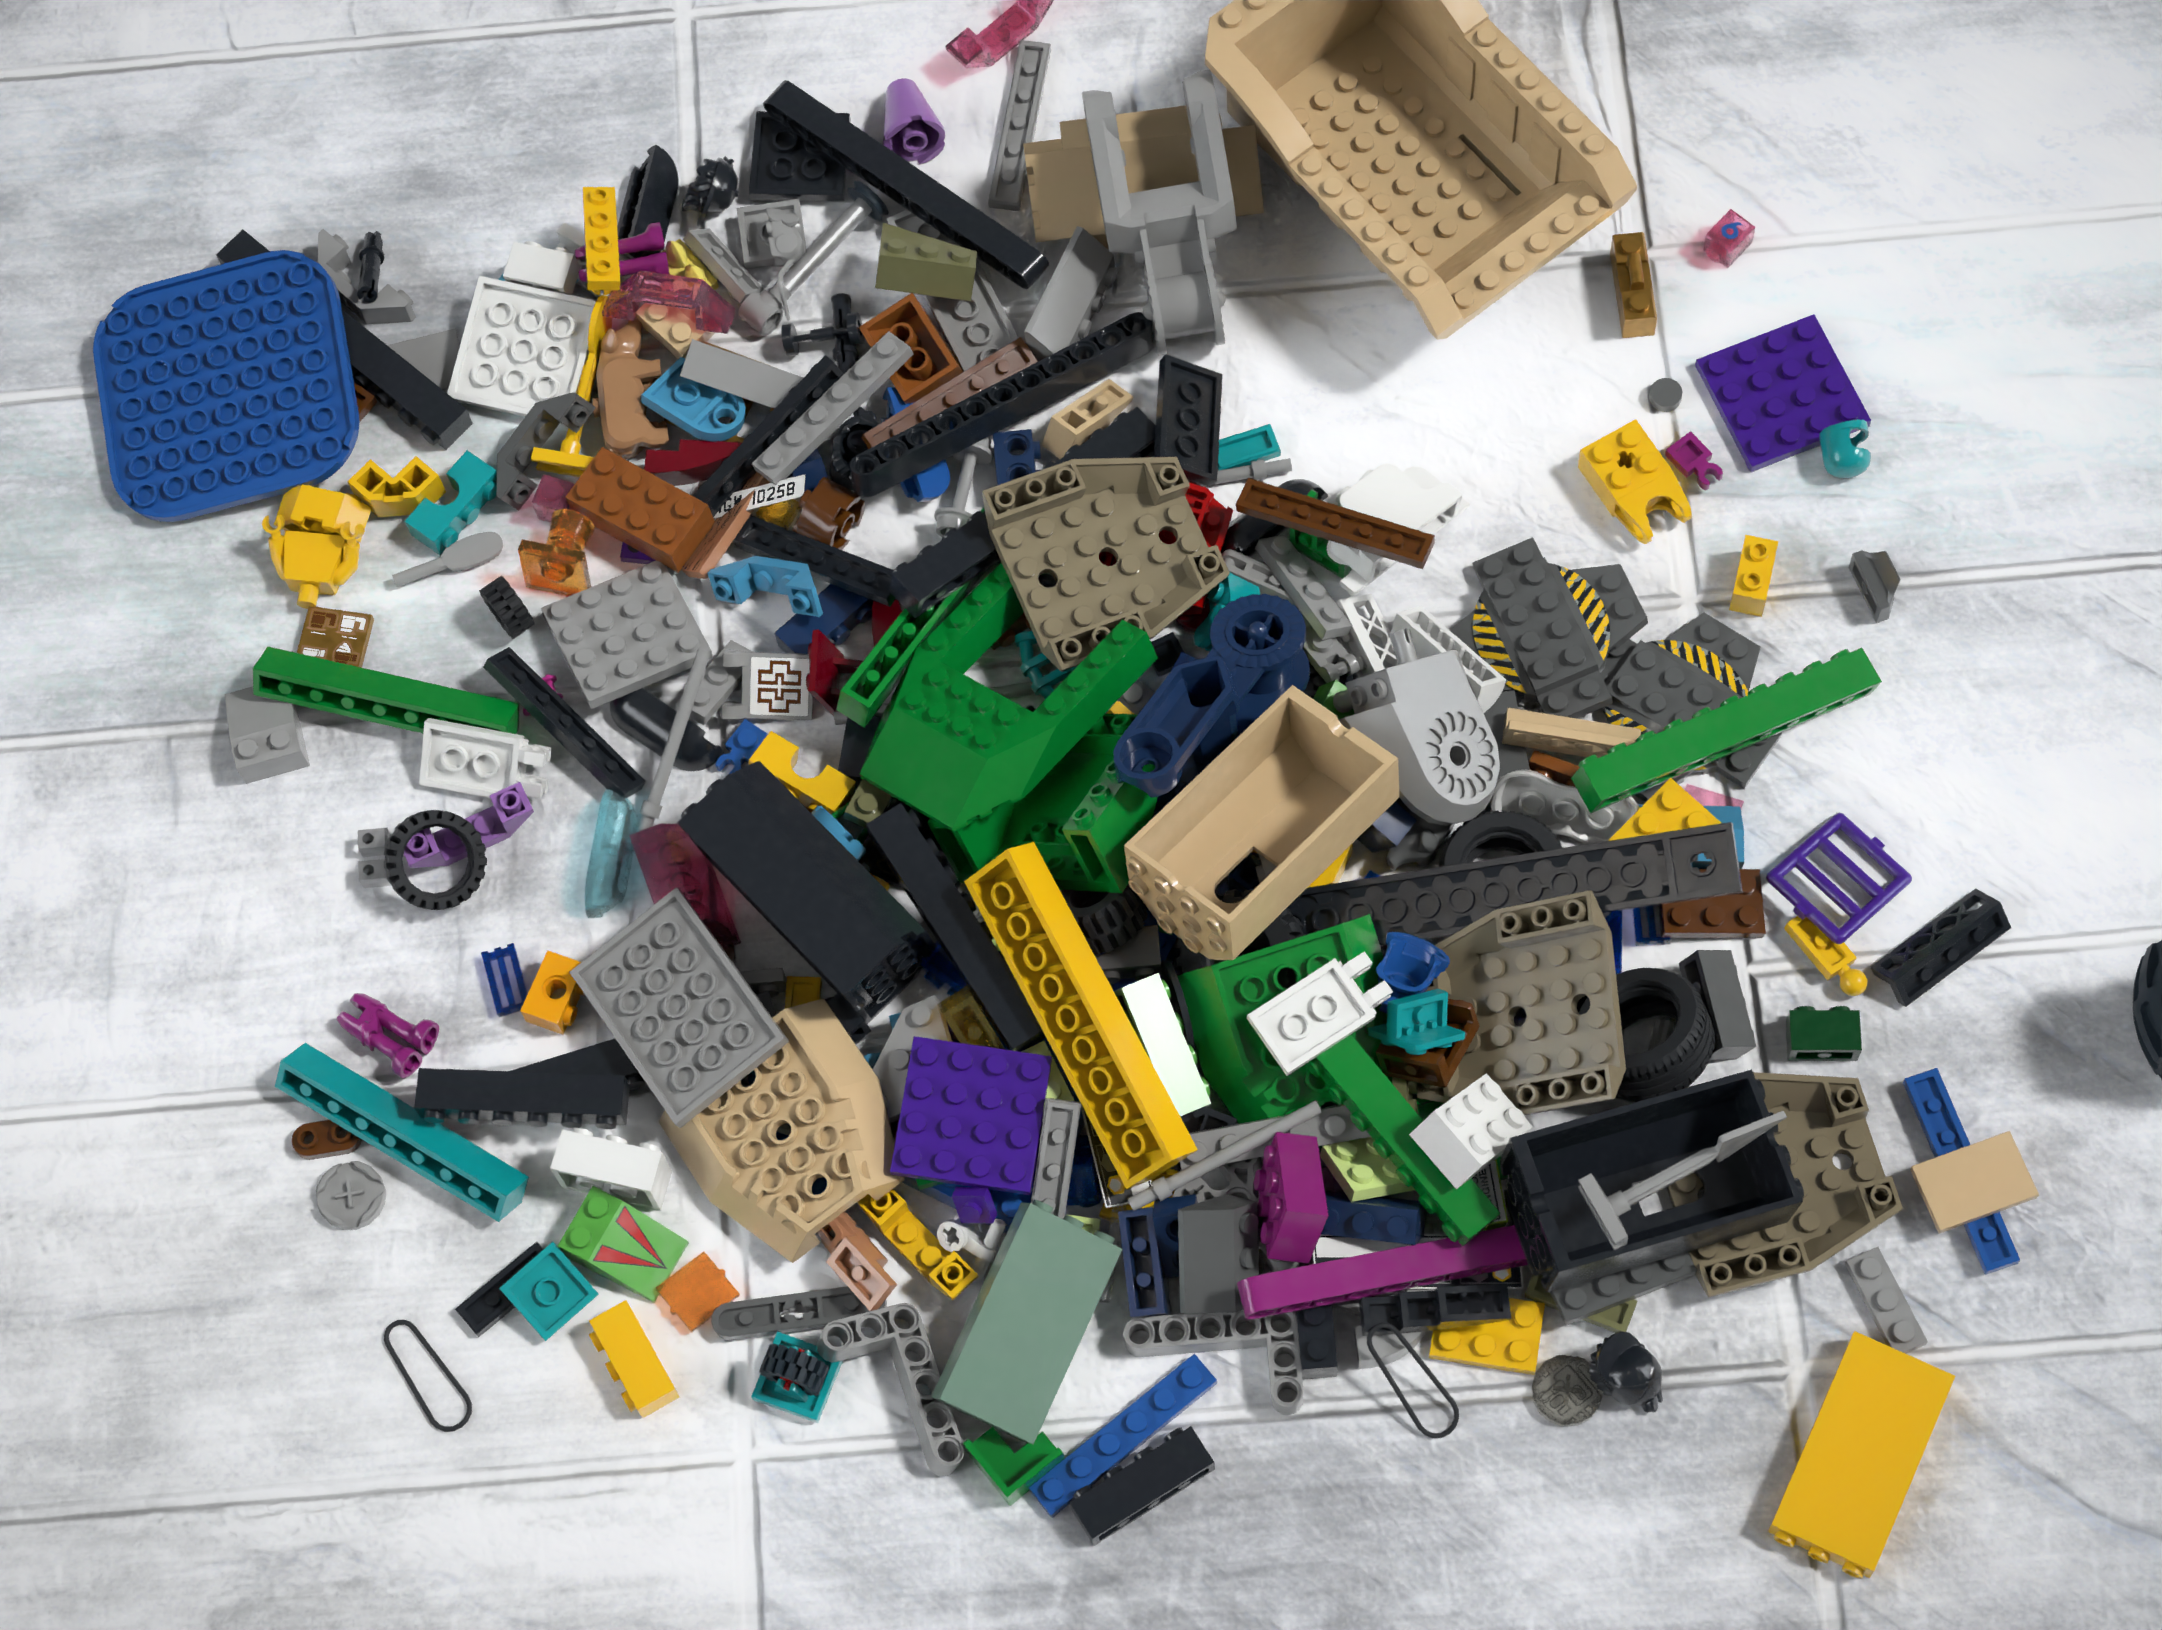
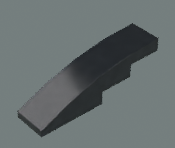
M1507 1284L1437 1287L1434 1291L1399 1292L1397 1296L1364 1297L1359 1300L1362 1336H1367L1371 1328L1379 1323L1392 1324L1400 1333L1474 1326L1511 1319ZM1381 1328L1373 1335L1394 1334V1332L1388 1328Z

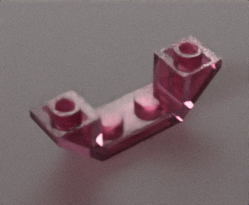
M1015 0L1016 3L979 34L976 35L967 27L945 46V49L966 69L993 66L1020 43V40L1026 39L1038 29L1054 0Z
M638 271L620 284V290H612L602 310V316L634 321L635 312L638 310L641 302L695 310L696 330L728 334L735 315V308L703 279L647 271Z

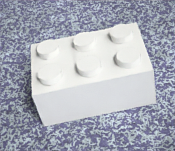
M1486 1073L1433 1111L1409 1135L1451 1184L1458 1189L1500 1157L1511 1137L1525 1134L1533 1126L1527 1121L1523 1112L1516 1108L1502 1092L1500 1086Z
M573 1128V1131L562 1129L550 1167L560 1186L564 1189L588 1194L592 1186H595L626 1203L660 1211L672 1174V1170L659 1147L648 1143H640L639 1146L626 1144L627 1141L613 1135H607L606 1139L594 1137L591 1131L582 1128Z

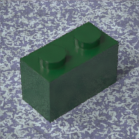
M1800 1006L1794 1010H1789L1786 1019L1787 1061H1858L1862 1051L1860 1010H1850L1847 1006H1835L1829 1010H1815L1812 1006Z

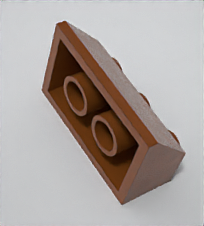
M913 293L858 327L871 348L888 331L911 347L913 355L890 377L905 404L918 401L963 373L943 338Z

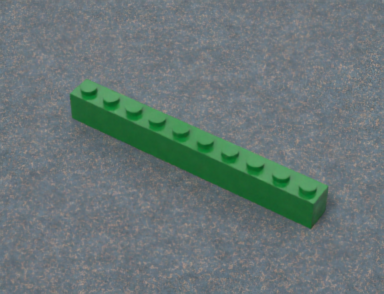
M1863 648L1852 652L1844 649L1834 654L1830 658L1831 661L1823 664L1820 660L1806 666L1802 673L1794 675L1793 672H1789L1775 681L1776 684L1769 687L1765 683L1751 689L1747 693L1748 695L1739 699L1738 695H1735L1723 701L1719 708L1711 710L1710 707L1699 710L1688 721L1683 722L1682 719H1677L1666 725L1662 732L1657 734L1654 731L1646 732L1639 736L1635 743L1626 746L1625 742L1620 743L1609 749L1605 756L1598 758L1596 754L1591 755L1578 764L1580 768L1571 779L1591 814L1664 783L1670 778H1676L1870 695L1882 681Z

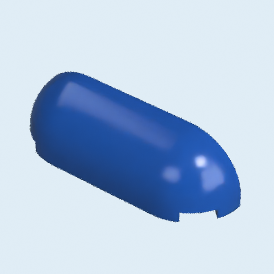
M887 387L882 399L887 400L886 418H881V423L913 404H905L895 387ZM946 459L900 482L906 497L914 498L917 502L922 503L932 501L941 496L950 483V472Z

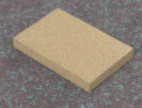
M2010 1131L1913 1165L1910 1168L1939 1234L2036 1199L2039 1196Z

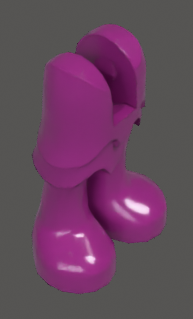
M660 222L649 224L642 234L618 240L619 255L639 251H661L665 248ZM585 245L575 249V258L577 260L586 259ZM666 252L619 261L620 277L633 274H652L653 277L662 282L670 281ZM586 269L579 270V279L587 283Z
M354 993L350 1002L363 1012L359 1019H356L350 1014L341 1011L337 1016L338 1023L346 1032L357 1038L363 1046L366 1045L371 1051H374L375 1047L392 1060V1071L401 1078L412 1075L420 1067L422 1056L416 1050L404 1047L384 1035L383 1027L392 1031L426 1055L435 1045L439 1034V1025L429 1019H423L417 1025L411 1024L388 1010L387 1006L379 1000L366 994Z

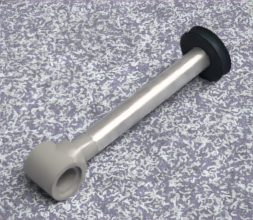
M854 181L855 187L848 188V193L854 203L783 276L786 301L867 216L880 222L882 221V214H889L887 206L882 199L862 182ZM778 282L769 292L763 290L761 293H751L742 302L738 311V316L763 336L771 334L783 317L784 308Z

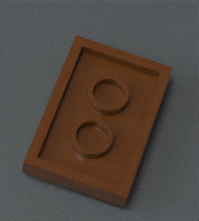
M1700 869V872L1707 871L1706 869ZM1739 869L1743 893L1660 904L1659 913L1662 938H1763L1766 930L1760 869Z

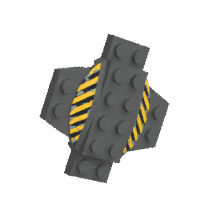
M1533 537L1472 562L1483 592L1476 603L1475 610L1450 629V631L1506 679L1502 692L1515 690L1516 693L1524 695L1526 700L1538 702L1542 712L1545 714L1576 719L1613 704L1612 696L1601 676L1606 666L1605 660L1608 652L1612 648L1618 649L1648 624L1647 616L1621 564L1569 570L1565 567L1548 563L1546 558H1543Z
M1705 612L1665 640L1646 643L1640 640L1637 644L1628 639L1618 649L1612 648L1608 652L1605 660L1606 666L1601 673L1613 701V704L1603 707V713H1605L1607 718L1606 723L1641 729V735L1649 731H1654L1657 734L1664 731L1666 725L1677 719H1682L1683 722L1692 719V715L1703 708L1710 707L1711 710L1719 708L1723 701L1735 695H1738L1739 699L1748 695L1761 646ZM1782 732L1673 778V780L1677 784H1681L1684 782L1685 777L1691 773L1702 772L1704 775L1716 771L1745 789L1781 738ZM1666 782L1640 792L1635 796L1647 802Z

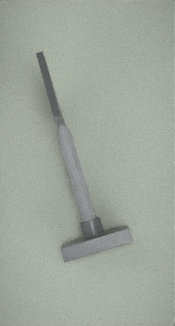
M1784 1111L1725 1133L1718 1137L1716 1146L1703 1149L1624 1192L1619 1190L1606 1197L1592 1173L1578 1180L1580 1183L1578 1189L1615 1251L1627 1244L1628 1235L1618 1216L1631 1210L1630 1206L1710 1164L1715 1158L1718 1162L1723 1161L1786 1119L1787 1116Z

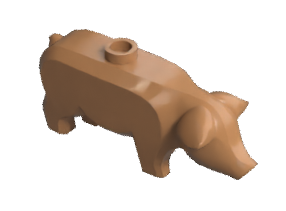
M629 317L628 323L620 330L615 332L610 328L604 334L600 344L601 350L596 374L599 398H592L593 406L596 407L594 409V418L601 417L606 449L624 459L635 457L646 447L657 449L669 442L667 423L665 421L660 423L658 421H649L646 418L647 406L641 403L642 394L661 376L660 359L649 361L637 358L641 349L642 324L633 317Z

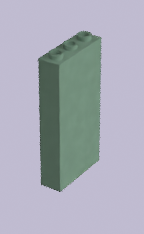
M1035 1199L1032 1204L1020 1203L931 1396L952 1408L1029 1444H1034L1122 1252V1248L1113 1244L1115 1238L1098 1230L1092 1234L1082 1229L1084 1223L1068 1215H1065L1062 1219L1052 1214L1053 1207Z

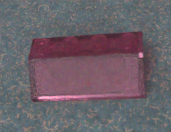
M660 823L629 835L654 904L677 887L685 895L723 949L731 947V943L734 945L741 943L712 863L702 854L679 824Z

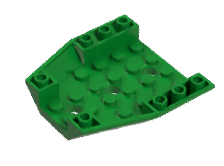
M1370 914L1238 956L1234 960H1225L1177 975L1187 1004L1194 1035L1195 1050L1203 1075L1232 1116L1237 1119L1238 1124L1288 1115L1315 1100L1320 1108L1325 1102L1329 1101L1333 1102L1336 1106L1339 1105L1330 1096L1327 1090L1328 1084L1321 1076L1315 1077L1306 1065L1286 1076L1247 1020V1015L1288 989L1280 986L1277 981L1278 972L1283 968L1293 970L1296 976L1294 984H1296L1333 959H1336L1337 962L1341 961L1344 965L1365 951L1372 961L1371 968L1353 980L1363 994L1378 985L1376 968L1384 957ZM1382 1004L1374 1008L1377 1012L1374 1020L1351 1034L1380 1070L1381 1067L1375 1052L1381 1040L1369 1036L1368 1028L1387 1023V1014L1379 1010ZM1386 1076L1392 1083V1077ZM1318 1146L1319 1152H1321L1322 1146Z

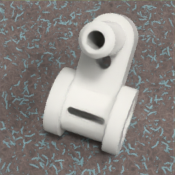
M957 1215L954 1219L947 1220L939 1226L937 1238L940 1245L947 1251L956 1252L964 1248L977 1257L972 1269L979 1276L975 1281L980 1282L983 1280L989 1263L995 1260L1000 1249L998 1242L1006 1224L1001 1219H995L991 1223L987 1235H984L981 1223L962 1224Z

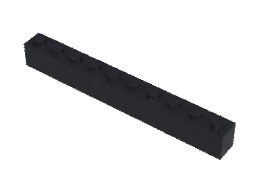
M242 229L216 256L220 264L270 251ZM342 309L353 380L365 390L368 388L376 393L375 397L384 407L389 409L392 406L398 411V416L405 424L410 427L416 425L421 429V435L430 444L435 445L438 443L447 450L473 424L467 409Z
M1138 407L1128 413L1122 412L1112 421L1111 425L1104 430L1102 428L1095 430L1085 443L1080 446L1078 444L1072 446L1063 458L1057 462L1050 461L1041 470L1071 459L1149 457L1154 454L1156 425ZM977 511L968 519L965 525L958 530L957 528L949 530L939 543L934 546L928 545L924 547L917 555V558L908 564L906 562L901 563L892 572L889 592L915 619L1001 560L989 534L985 511Z

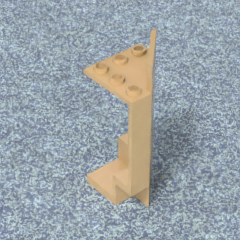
M1186 105L1116 114L1120 146L1125 153L1126 159L1124 169L1128 193L1199 181L1195 155L1191 151L1190 139L1192 136ZM1086 118L1059 122L1061 139L1023 143L1036 243L1071 238L1076 227L1079 226L1109 249ZM1255 125L1222 129L1235 215L1237 217L1264 213Z

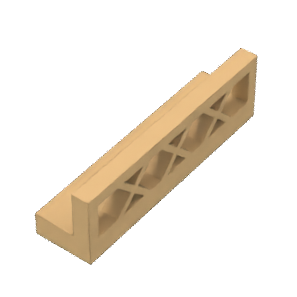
M1507 708L1502 744L1583 757L1596 754L1600 758L1607 755L1609 749L1620 743L1625 742L1626 746L1635 743V740L1641 735V729Z

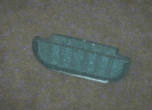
M609 789L604 792L601 799L586 877L585 911L588 918L602 917L604 913L613 909L618 903H622L627 891L636 842L634 838L639 825L638 815L631 801L626 797L622 798L619 794Z

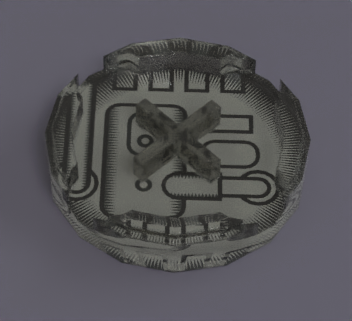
M1557 1355L1545 1361L1536 1371L1531 1387L1533 1403L1539 1414L1550 1423L1562 1427L1578 1426L1590 1420L1599 1410L1603 1391L1597 1389V1383L1590 1380V1367L1587 1360L1578 1356Z

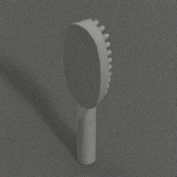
M483 532L465 537L447 547L443 551L442 557L392 575L394 582L399 587L447 568L457 572L469 570L476 566L479 567L481 564L484 565L486 562H490V560L499 556L503 549V541L500 535L495 532Z

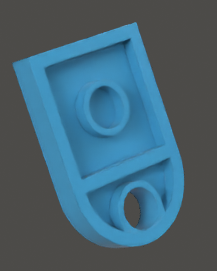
M680 357L641 396L642 404L694 437L705 441L727 440L741 430L745 421V403L742 397L680 376L685 362L683 357ZM729 417L733 422L724 424L719 422L718 419Z

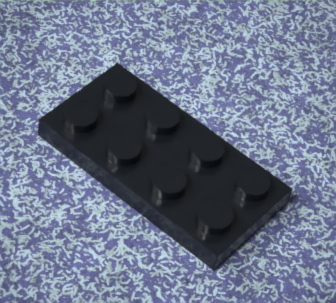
M1165 354L1159 361L1154 457H1177L1188 480L1212 487L1217 482L1223 374Z

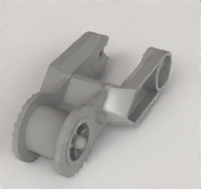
M1210 69L1198 71L1185 78L1182 82L1192 136L1190 139L1191 151L1195 155L1199 181L1128 193L1124 169L1126 159L1125 153L1120 146L1112 93L1098 90L1082 92L1109 252L1134 254L1136 265L1144 264L1143 272L1148 302L1143 307V314L1146 319L1152 320L1158 356L1167 354L1165 342L1167 339L1213 332L1216 345L1225 344L1221 307L1224 306L1226 298L1222 291L1217 290L1213 262L1209 253L1216 252L1215 240L1237 230L1216 92Z

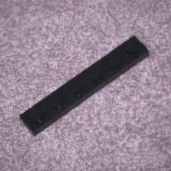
M825 355L811 368L810 372L798 385L789 391L781 403L767 414L763 422L744 439L743 443L722 462L721 466L712 476L700 485L693 497L708 504L713 517L734 492L739 491L757 472L752 463L844 375L838 366Z
M750 515L733 540L737 548L760 557L808 564L812 577L891 607L896 600L889 592L892 580L891 575L894 570Z
M510 647L486 660L483 668L619 802L642 790L646 780Z

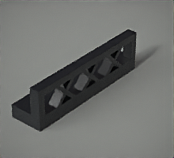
M1975 888L1872 965L1871 970L1875 976L1890 984L1898 1003L1907 1007L2011 929V925L2001 902ZM1977 902L1982 904L1976 910L1967 911ZM1956 924L1949 930L1940 931L1947 925ZM1929 944L1922 950L1914 951L1920 945ZM1903 963L1892 973L1888 971L1893 965Z

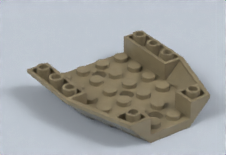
M1177 457L1071 459L982 491L989 534L1009 576V580L1041 652L1061 672L1078 666L1122 619L1146 631L1149 638L1152 639L1230 575L1218 546L1208 547L1185 497L1190 485ZM1170 531L1174 534L1176 542L1173 544L1163 543L1159 538V532ZM1102 552L1113 554L1116 564L1112 566L1102 564L1099 560V554ZM1044 573L1050 574L1055 578L1056 585L1051 588L1044 587L1040 584L1038 576Z
M1589 890L1494 910L1435 945L1446 953L1450 959V964L1444 972L1439 974L1437 979H1433L1426 991L1441 989L1448 992V999L1463 1000L1471 1003L1480 1027L1447 1087L1443 1088L1417 1082V1098L1446 1103L1487 1073L1500 1086L1502 1092L1514 1106L1521 1110L1524 1115L1615 1099L1626 1071L1612 933L1592 891ZM1588 996L1590 1008L1585 1014L1580 1015L1577 1011V1003L1582 997ZM1524 1008L1527 1015L1526 1020L1521 1026L1517 1027L1514 1023V1015L1517 1010Z
M1753 1072L1755 1079H1759L1764 1086L1766 1095L1764 1102L1768 1112L1776 1114L1784 1111L1787 1116L1786 1119L1778 1123V1132L1774 1133V1137L1777 1143L1785 1145L1790 1153V1168L1794 1178H1798L1802 1184L1804 1198L1802 1204L1788 1223L1688 1251L1697 1270L1695 1276L1708 1298L1811 1271L1903 1209L1892 1176L1885 1177L1866 1121L1869 1108L1858 1078ZM1836 1154H1845L1851 1159L1852 1166L1846 1170L1838 1169L1833 1164L1832 1158ZM1694 1173L1666 1187L1673 1208L1697 1201L1698 1192L1704 1189L1701 1179Z

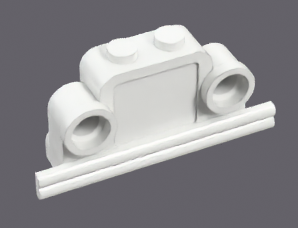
M1388 463L1382 464L1374 470H1367L1352 487L1346 486L1336 497L1338 506L1432 535L1470 507V503L1462 497L1463 493L1449 483H1442L1428 470L1412 466L1401 471L1397 466ZM1328 540L1327 553L1333 561L1348 565L1353 569L1339 583L1352 596L1356 595L1397 563V561Z

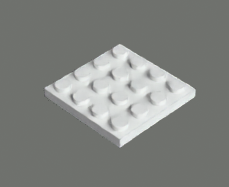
M479 276L447 394L460 403L526 416L537 402L572 392L577 393L583 366L589 355V324L596 300Z

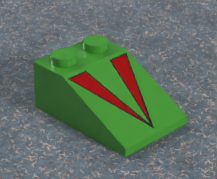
M592 1186L559 1242L558 1247L568 1259L655 1303L689 1242L626 1202Z

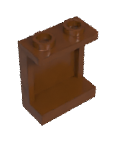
M1448 999L1447 1025L1465 1031V1039L1453 1042L1451 1047H1434L1427 1049L1425 1054L1414 1055L1407 1053L1405 1048L1380 1043L1375 1053L1385 1076L1446 1088L1480 1027L1473 1005L1463 1000Z

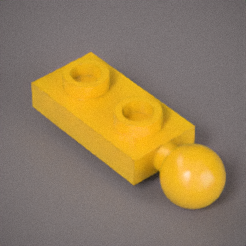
M1796 916L1787 922L1784 927L1785 931L1827 981L1838 974L1840 977V988L1849 996H1858L1866 990V975L1858 969H1851L1849 967L1855 962L1857 957L1845 943L1835 944L1807 917L1802 920L1799 916Z

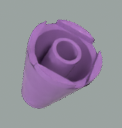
M907 78L897 79L890 83L886 90L883 145L906 161L918 160V163L922 164L934 159L942 152L945 146L944 127L916 83Z

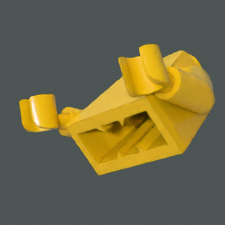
M268 515L265 516L262 520V526L266 532L271 533L268 541L272 562L279 578L287 583L291 591L299 592L298 606L306 609L309 606L316 607L319 594L335 595L339 586L344 585L358 569L360 544L357 542V539L362 537L365 532V528L361 523L356 525L354 535L350 532V521H346L341 525V535L285 530V535H281L280 530L285 526L284 517L277 515L278 527L273 528L269 524Z

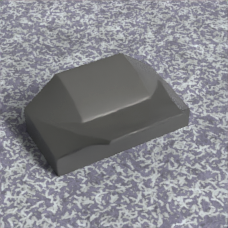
M1863 550L1853 553L1848 568L1876 624L1889 619L1894 594L1901 579L1886 551L1869 553Z

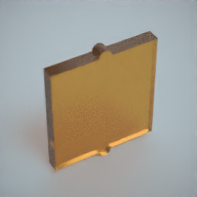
M702 1252L656 1287V1291L670 1306V1313L672 1315L676 1314L691 1333L712 1318V1314L718 1306L733 1302L740 1296V1293L725 1277V1270L719 1269L705 1252Z

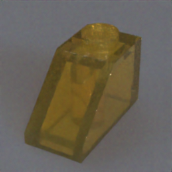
M968 986L938 1003L942 1015L960 1043L1005 1049Z

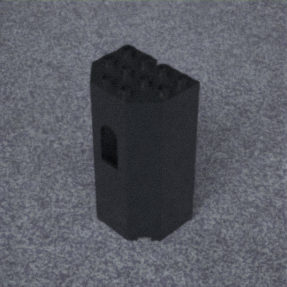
M760 761L728 774L723 780H716L708 787L707 795L697 804L692 803L682 812L681 819L677 823L713 866L868 1024L917 978L922 970L920 966L922 956L925 958L931 956L936 948L935 943L927 931Z
M1752 1069L1509 1139L1499 1160L1502 1175H1509V1179L1506 1180L1507 1190H1504L1505 1202L1529 1269L1534 1276L1543 1275L1544 1278L1541 1279V1283L1547 1292L1788 1223L1803 1202L1804 1190L1800 1180L1794 1178L1790 1168L1791 1157L1787 1147L1779 1145L1774 1137V1133L1778 1132V1124L1723 1161L1718 1162L1715 1158L1710 1164L1693 1172L1701 1179L1704 1187L1703 1195L1697 1201L1644 1216L1639 1202L1630 1206L1631 1210L1618 1216L1628 1235V1241L1626 1245L1615 1251L1578 1189V1186H1580L1578 1180L1592 1173L1606 1197L1619 1190L1624 1192L1632 1188L1634 1184L1647 1180L1703 1149L1716 1146L1719 1136L1773 1115L1772 1112H1768L1764 1102L1766 1097L1764 1086L1759 1079H1755Z

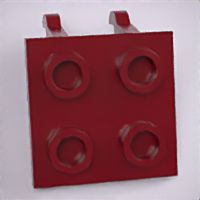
M817 629L813 630L812 642L808 646L810 673L806 676V687L808 692L834 716L833 712H838L836 709L841 691L839 689L840 674L855 673L863 661L845 659L836 646Z

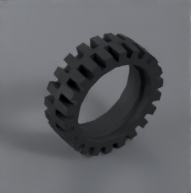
M427 810L407 817L394 828L395 831L390 834L387 840L388 844L384 850L385 861L383 862L389 883L394 891L404 900L423 909L444 910L460 905L461 902L468 900L474 891H477L480 886L479 883L481 879H484L486 873L484 871L485 865H487V858L485 857L486 848L485 844L482 843V837L479 832L474 829L470 822L448 811ZM438 826L449 829L460 837L466 847L468 863L465 874L457 885L444 892L429 893L421 891L410 882L404 872L402 858L405 846L413 835L425 828Z

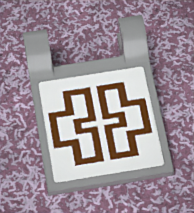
M724 650V667L742 666V703L724 702L722 705V719L812 720L813 696L806 687V676L810 673L808 654Z

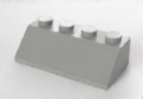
M1079 226L1076 227L1024 331L1025 342L1037 361L1088 336L1092 326V321L1090 320L1094 312H1100L1105 300L1104 292L1107 286L1112 287L1117 277L1118 269L1115 268L1114 254L1109 252L1098 240Z

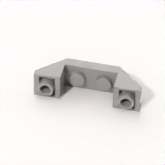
M322 229L318 234L317 263L333 279L338 289L340 301L366 324L412 322L416 318L411 307L413 304L412 299L403 290L400 289L397 292L389 284L378 292V297L374 302L366 303L364 302V297L359 299L357 289L351 285V280L343 272L351 263L346 251L349 248L348 245L337 234L331 236Z

